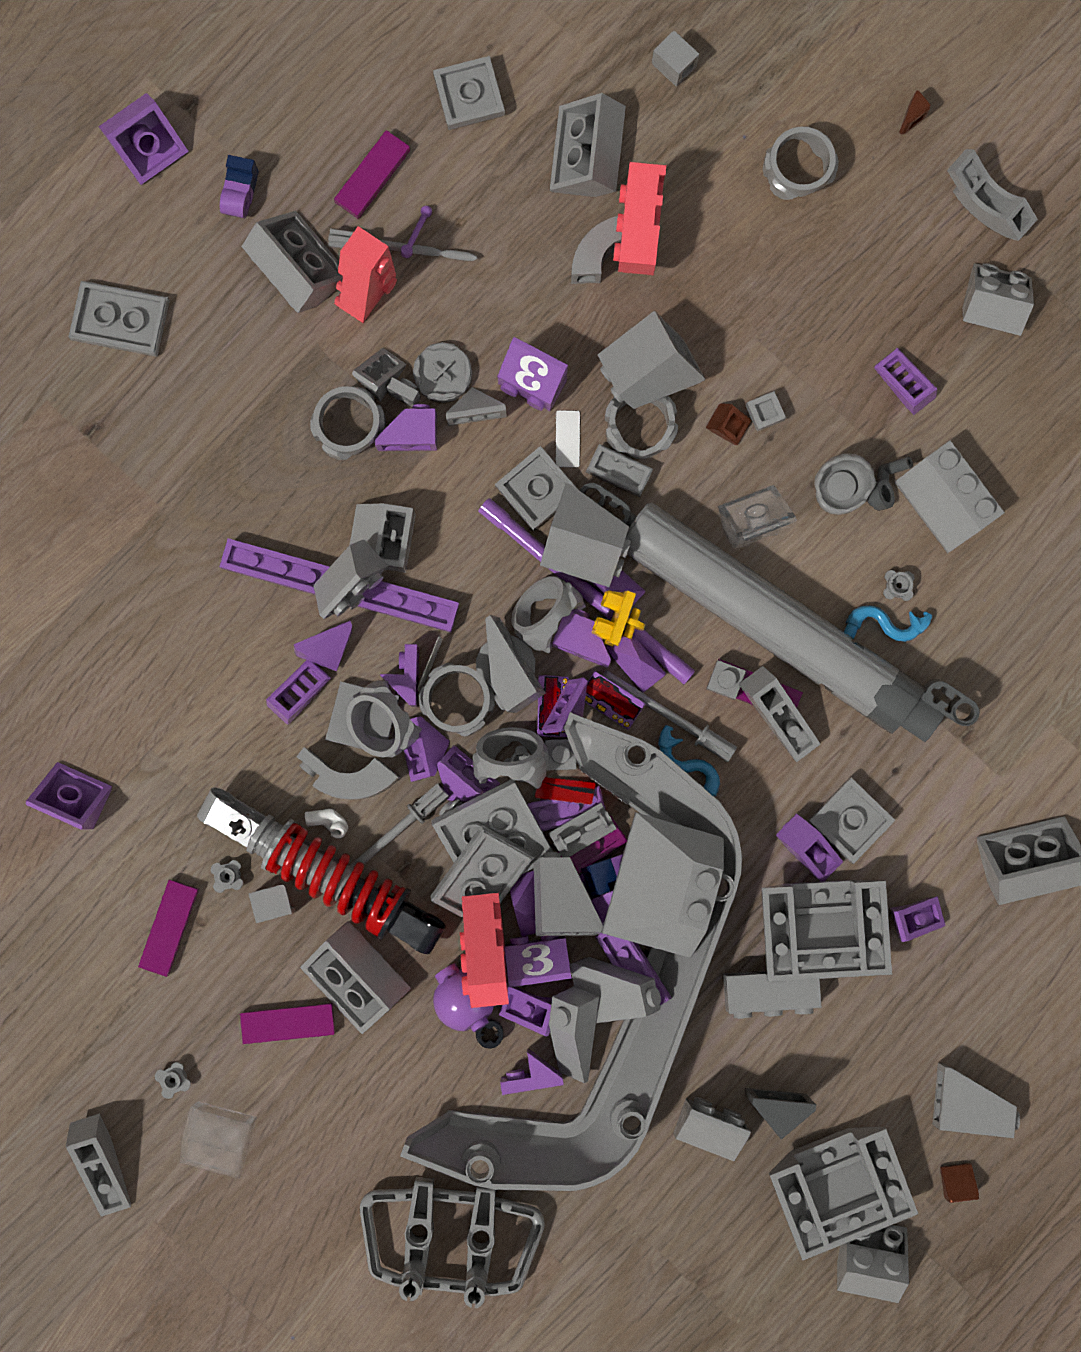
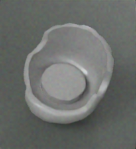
M843 453L830 458L821 466L814 479L816 499L819 506L826 512L834 515L847 514L862 506L876 484L874 469L871 464L863 457L852 453Z

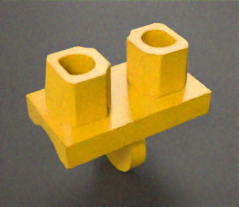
M605 591L601 606L613 610L614 613L611 621L597 617L591 633L604 639V644L619 646L625 626L626 629L623 637L632 639L635 629L644 631L646 624L638 621L641 610L633 608L630 617H628L636 593L630 591L621 593Z

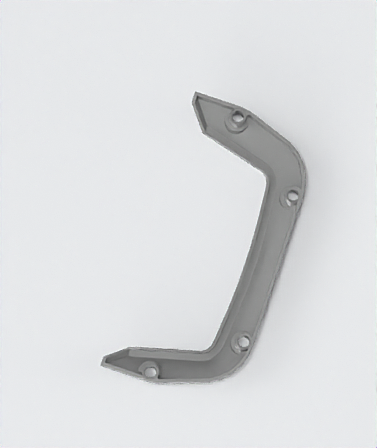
M571 712L564 730L579 765L578 769L640 814L723 837L724 871L722 878L727 882V890L724 894L716 896L707 932L691 958L650 947L647 959L672 999L661 1005V1010L647 1017L623 1020L581 1112L574 1119L561 1122L448 1110L442 1116L407 1137L400 1157L474 1186L493 1190L577 1191L593 1187L613 1177L638 1152L650 1126L734 900L741 876L742 853L739 836L731 817L715 797L656 747L641 739ZM631 747H640L644 751L645 757L642 763L634 764L628 759V751ZM629 1116H636L640 1120L639 1126L634 1130H627L623 1126L624 1120ZM477 1160H483L488 1164L489 1169L487 1172L479 1174L472 1169V1164Z

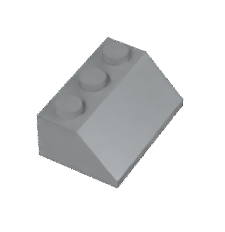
M599 93L559 106L550 191L590 197L616 192L625 105L603 93Z
M297 211L256 222L241 246L297 313L317 307L337 291V282L339 280L342 282L343 276L338 273L339 261Z
M948 441L894 482L947 554L1005 513L951 441Z
M1065 816L977 837L987 883L998 905L1081 886V844Z
M349 921L328 938L300 967L361 1034L367 1031L411 989L402 976L395 972L383 959L382 955L367 942L360 931L354 928Z

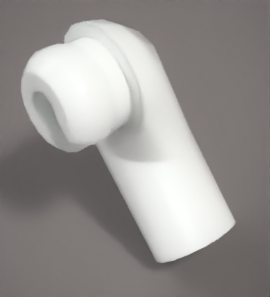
M334 809L305 812L307 827L324 825L334 838L345 836L348 824Z

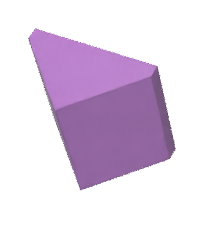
M57 762L26 800V805L81 830L94 829L112 786Z

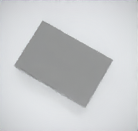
M81 281L68 338L72 341L158 357L170 300L168 297Z
M481 825L431 894V901L462 918V896L499 893L501 903L533 860V854Z

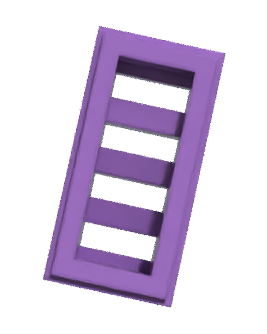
M898 348L874 366V369L913 415L936 398L937 388ZM899 361L901 366L890 374L887 370ZM907 371L908 375L898 382L896 379ZM915 381L916 384L907 391L905 387ZM922 390L923 392L914 399L913 396Z
M306 660L266 699L267 706L289 725L331 678L315 663ZM306 671L318 680L315 685L303 675ZM298 680L309 689L307 693L295 684ZM290 689L300 698L298 702L287 693ZM281 698L292 707L289 711L279 703Z

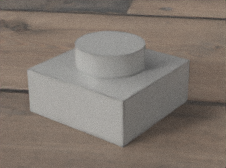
M393 377L391 378L387 386L390 396L411 407L418 404L421 399L419 391L416 390L417 386L405 378H402L400 381Z
M775 391L746 403L747 410L757 432L783 422L786 419Z
M717 660L706 690L735 700L740 689L739 683L743 681L746 671Z
M568 739L545 740V745L548 748L549 768L546 771L576 770V758Z

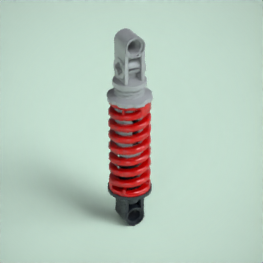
M217 787L210 789L197 814L198 819L247 847L246 851L250 854L256 853L258 856H261L263 858L261 869L275 874L281 869V879L289 882L295 878V887L299 890H304L310 885L309 895L316 899L324 894L323 903L327 907H331L338 902L337 912L340 915H346L353 909L351 920L355 924L361 923L368 916L366 929L377 936V939L380 941L388 933H391L409 944L416 951L423 954H431L446 925L437 916L425 912L408 901L411 889L395 885L391 891L394 894L392 897L388 894L393 884L391 879H384L377 888L374 886L379 875L376 870L370 871L365 879L360 878L364 869V863L357 862L354 867L349 866L350 855L344 853L340 859L334 857L336 852L334 845H329L326 851L322 850L319 847L323 840L319 836L315 837L312 843L307 841L305 838L308 835V830L297 824L294 820L290 819L285 825H282L277 821L275 822V817L272 815L265 816L254 808L236 799L229 792Z

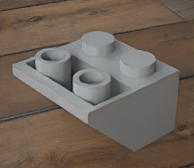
M974 263L962 307L963 321L1021 336L1034 306L1031 277H1028V275L1021 271L1008 272L1000 270L997 266L989 263L983 265Z
M384 503L356 504L350 545L364 539L388 565L385 570L406 573L416 517L414 509Z
M364 539L349 545L313 585L319 615L323 619L333 614L338 617L349 607L351 610L356 608L365 599L363 593L368 588L370 590L382 581L383 576L381 573L388 565Z
M695 1097L694 1101L685 1099L673 1132L677 1140L735 1161L751 1133L745 1120L741 1118L740 1113L728 1108H724L723 1112L718 1111L712 1107L711 1102L699 1097Z
M890 1225L840 1246L837 1260V1291L899 1303L909 1285L907 1228Z

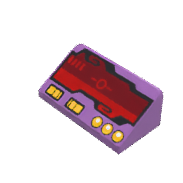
M594 671L587 683L585 703L629 730L645 706V703L596 671Z
M539 675L538 681L545 691V694L538 698L537 734L540 737H567L565 731L545 734L541 730L569 677Z

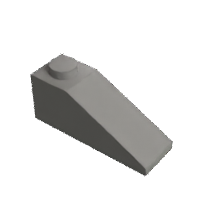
M489 615L485 618L491 686L496 693L494 699L503 711L517 713L544 695L545 691L501 618Z
M764 666L739 683L755 709L796 762L821 745L777 678Z
M573 986L552 997L549 1028L559 1072L586 1083L589 1078L599 996Z
M96 1114L71 1122L66 1149L100 1216L130 1208V1198L114 1145L101 1115Z

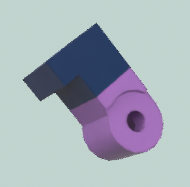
M228 155L226 162L227 172L220 197V212L230 216L246 218L252 203L259 170L252 159Z
M623 854L581 868L590 897L610 892L608 883L616 881Z

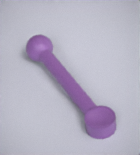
M423 206L421 208L422 215L407 245L401 247L402 257L410 258L412 256V246L426 218L432 214L431 207Z

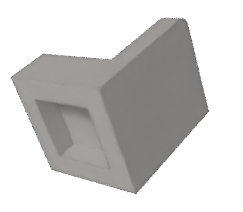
M673 31L653 50L652 64L677 87L697 67L699 53L677 32Z
M284 884L249 893L256 923L296 912L295 906L291 907Z

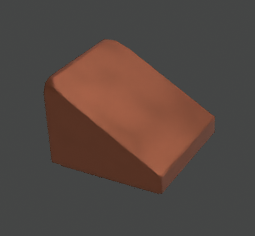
M918 90L913 95L899 130L901 135L906 134L924 120L930 110L931 105Z
M720 403L706 428L728 442L738 445L751 419L732 404Z
M971 1163L940 1167L944 1198L949 1203L980 1199Z

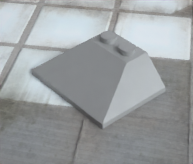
M635 812L601 933L691 958L707 932L724 871V838Z
M838 880L788 883L761 888L768 982L892 975L886 881Z
M885 1127L844 1129L790 1151L769 1172L802 1261L918 1215Z

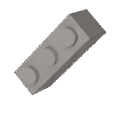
M767 971L723 973L725 1009L729 1014H734V1018H751L752 1012H764V1016L769 1017L783 1015V1010H795V1014L814 1013L813 1008H822L819 979L768 982Z

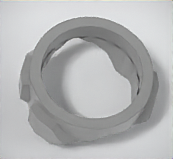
M795 127L782 133L775 141L773 147L767 149L762 170L764 177H767L772 193L780 199L790 200L798 196L803 197L824 188L825 185L832 183L836 177L839 160L828 136L811 127ZM790 139L803 140L809 144L813 153L823 161V177L811 184H796L786 179L777 166L776 156L780 148Z
M345 386L332 389L321 397L311 416L310 427L315 440L322 442V449L329 457L347 460L352 455L359 454L375 442V438L386 428V418L381 405H376L373 395L367 389L358 386ZM343 397L354 399L372 411L373 425L371 431L361 442L350 446H342L326 438L323 426L324 412L329 403L334 399Z
M666 396L650 402L663 413L666 419L667 430L663 438L655 446L642 451L630 447L618 431L615 417L619 410L627 403L625 401L620 403L614 397L606 408L605 421L608 422L605 434L612 448L635 459L650 458L662 450L668 449L678 431V425L675 423L677 409L671 398Z
M546 577L537 581L523 593L514 607L511 618L514 633L534 650L550 653L552 649V635L558 630V622L562 617L569 616L573 609L582 610L586 607V604L583 602V596L569 582L566 583L563 579L557 577ZM544 599H556L549 613L539 622L532 625L530 620L532 603L543 601Z
M446 663L433 669L428 675L430 678L425 687H421L419 693L421 712L428 716L436 726L448 732L469 736L480 731L486 725L484 719L487 717L488 712H493L495 707L492 686L486 683L477 671L467 666ZM454 673L472 676L480 684L484 694V703L479 715L470 723L461 726H451L443 723L435 716L431 708L434 687L442 679Z
M377 680L362 688L360 692L353 695L347 707L346 721L353 739L364 751L376 757H394L416 742L422 728L410 720L408 713L402 711L397 705V698L391 693L388 681ZM371 702L378 704L388 713L394 724L395 738L390 740L377 739L365 733L364 717Z
M501 728L485 734L478 741L476 753L473 754L474 775L480 784L486 783L489 777L496 779L502 775L508 776L512 780H523L538 789L546 777V769L549 768L548 748L543 743L542 738L535 732L523 728ZM512 741H519L531 753L530 757L516 762L495 760L500 750L508 746Z

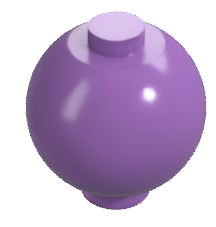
M455 963L451 964L435 975L439 983L433 996L435 1012L440 1021L453 1030L467 1031L472 1029L473 1032H477L489 1023L487 1017L492 1014L494 1006L471 1008L469 995L463 996L462 976H467V973H462V969L459 970Z

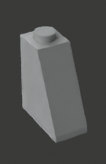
M558 852L543 853L542 857L533 862L536 936H587L600 934L603 924L570 857H561V853Z
M586 957L570 964L574 986L599 996L596 1023L647 1017L661 1010V996L656 988L654 978L592 957Z
M938 1063L932 1123L936 1128L943 1131L1014 1138L1015 1130H1018L1020 1125V1114L1015 1105L948 1065Z

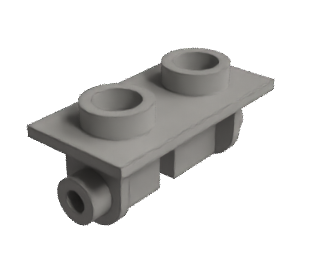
M599 803L553 830L549 835L561 856L570 857L616 830V827L602 803Z

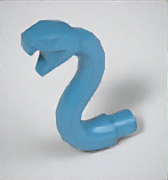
M864 605L857 607L850 613L845 622L847 625L844 632L854 639L857 630L861 628L862 622L867 617H873L878 621L886 635L894 640L906 642L913 640L928 628L932 615L924 612V617L919 618L910 611L911 626L901 630L893 625L887 613L881 608Z
M665 725L659 735V750L686 773L694 771L703 772L706 776V783L703 788L713 797H716L720 787V778L716 769L710 763L700 759L687 761L675 759L672 755V748L682 742L683 739L673 738L670 731H673V728Z

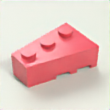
M629 163L627 185L621 184L619 203H625L624 214L618 213L616 232H622L621 243L615 242L613 261H619L618 272L654 275L663 202V184L667 165Z
M358 226L340 251L338 273L343 276L342 282L339 280L336 284V289L341 293L335 298L334 304L364 323L384 293L389 294L392 291L397 279L389 246Z
M499 893L462 896L464 932H460L461 950H465L466 954H461L462 973H467V976H462L463 996L469 995L471 1008L509 1004L505 941Z

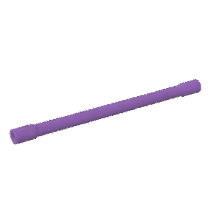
M488 498L478 512L497 528L502 529L541 562L545 546L514 521L491 498ZM549 569L566 583L569 582L581 593L588 603L611 621L614 611L601 606L603 595L584 579ZM635 629L633 635L647 652L684 685L694 674L695 670L676 654L667 650L645 630Z

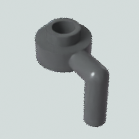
M905 457L879 466L875 488L867 498L869 505L875 510L881 511L893 507L895 496L893 488L889 483L890 474L912 468L913 461L911 457Z

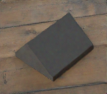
M745 1088L747 1098L781 1140L816 1111V1104L804 1093Z

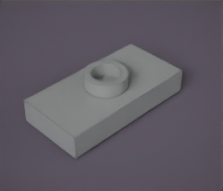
M599 444L586 473L640 497L653 469Z

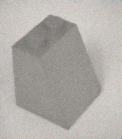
M653 311L597 354L603 365L600 368L602 374L613 384L611 388L612 394L620 403L625 401L633 409L705 380L684 339L656 311Z
M565 483L551 524L540 566L610 587L613 576L619 577L624 560L619 557L626 558L631 540L626 539L629 526L574 486Z

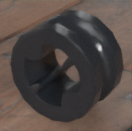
M488 1019L489 1023L484 1027L491 1029L494 1026L498 1030L495 1033L498 1038L495 1041L491 1038L485 1041L482 1038L485 1033L481 1032L483 1028L476 1032V1038L482 1047L491 1049L500 1045L503 1040L504 1031L498 1021Z

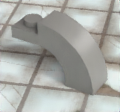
M965 149L947 170L957 186L953 190L957 199L981 223L998 234L1019 241L1038 220L1025 197H1019L1007 192L991 178L975 150Z
M618 216L599 223L581 240L573 258L571 284L601 282V268L604 261L614 252L615 242L621 243L622 232H616Z
M304 747L296 756L302 761L299 766L312 777L316 773L319 775L312 785L324 794L340 799L354 800L376 796L389 789L401 778L378 758H374L369 765L358 772L341 773L330 767L309 748Z

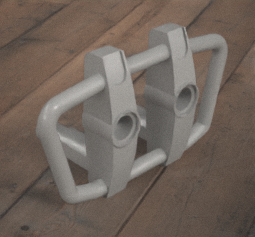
M418 1176L415 1178L414 1188L372 1190L363 1197L360 1203V1216L368 1269L375 1279L400 1287L399 1294L405 1301H407L408 1297H410V1301L416 1300L419 1295H422L423 1289L465 1293L464 1301L470 1308H472V1303H475V1308L480 1307L484 1303L485 1296L511 1294L518 1292L523 1287L544 1231L545 1220L540 1210L532 1205L495 1197L496 1190L477 1186L476 1192L434 1188V1178ZM411 1201L408 1223L404 1233L406 1242L403 1274L393 1272L380 1265L372 1206L376 1202ZM434 1201L474 1205L471 1225L467 1234L466 1280L425 1276L430 1243L434 1232ZM495 1210L530 1218L532 1220V1227L513 1279L498 1283H487L491 1252L495 1243ZM421 1224L426 1227L428 1233L423 1237H418L413 1234L411 1228L414 1225ZM477 1231H485L490 1239L485 1243H478L474 1240L473 1234Z

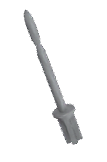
M330 228L328 246L343 248L354 231ZM380 240L389 246V250L401 252V247L407 245V243ZM414 244L412 246L413 254L427 256L442 255L446 258L463 261H474L478 258L476 255L464 251H441L434 247Z
M608 670L602 675L644 702L646 706L697 737L698 739L694 745L700 744L726 762H729L737 747L708 729L709 725H706L704 730H701Z
M437 783L413 805L408 804L407 807L410 813L349 866L354 867L357 862L364 864L368 862L416 819L423 824L425 822L424 818L449 797L444 788Z

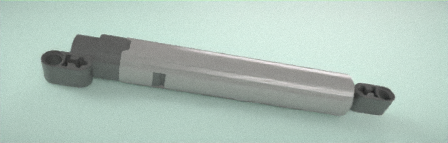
M588 483L580 489L583 494H586L589 489L596 488L601 494V499L598 503L601 507L606 504L609 496L612 498V501L608 503L610 506L616 509L620 506L624 508L622 513L625 515V518L621 521L629 526L626 539L631 540L627 552L629 557L816 684L822 683L831 694L890 734L902 726L926 742L937 729L944 715L961 726H970L978 720L980 714L978 705L951 685L940 679H932L924 686L867 647L862 646L858 642L853 643L851 636L653 502L647 503L638 516L632 513L630 506L598 484ZM943 686L941 692L952 700L949 705L940 698L932 701L934 695L931 691L934 688L939 690ZM968 703L971 707L970 715L964 719L957 718V707L960 704Z

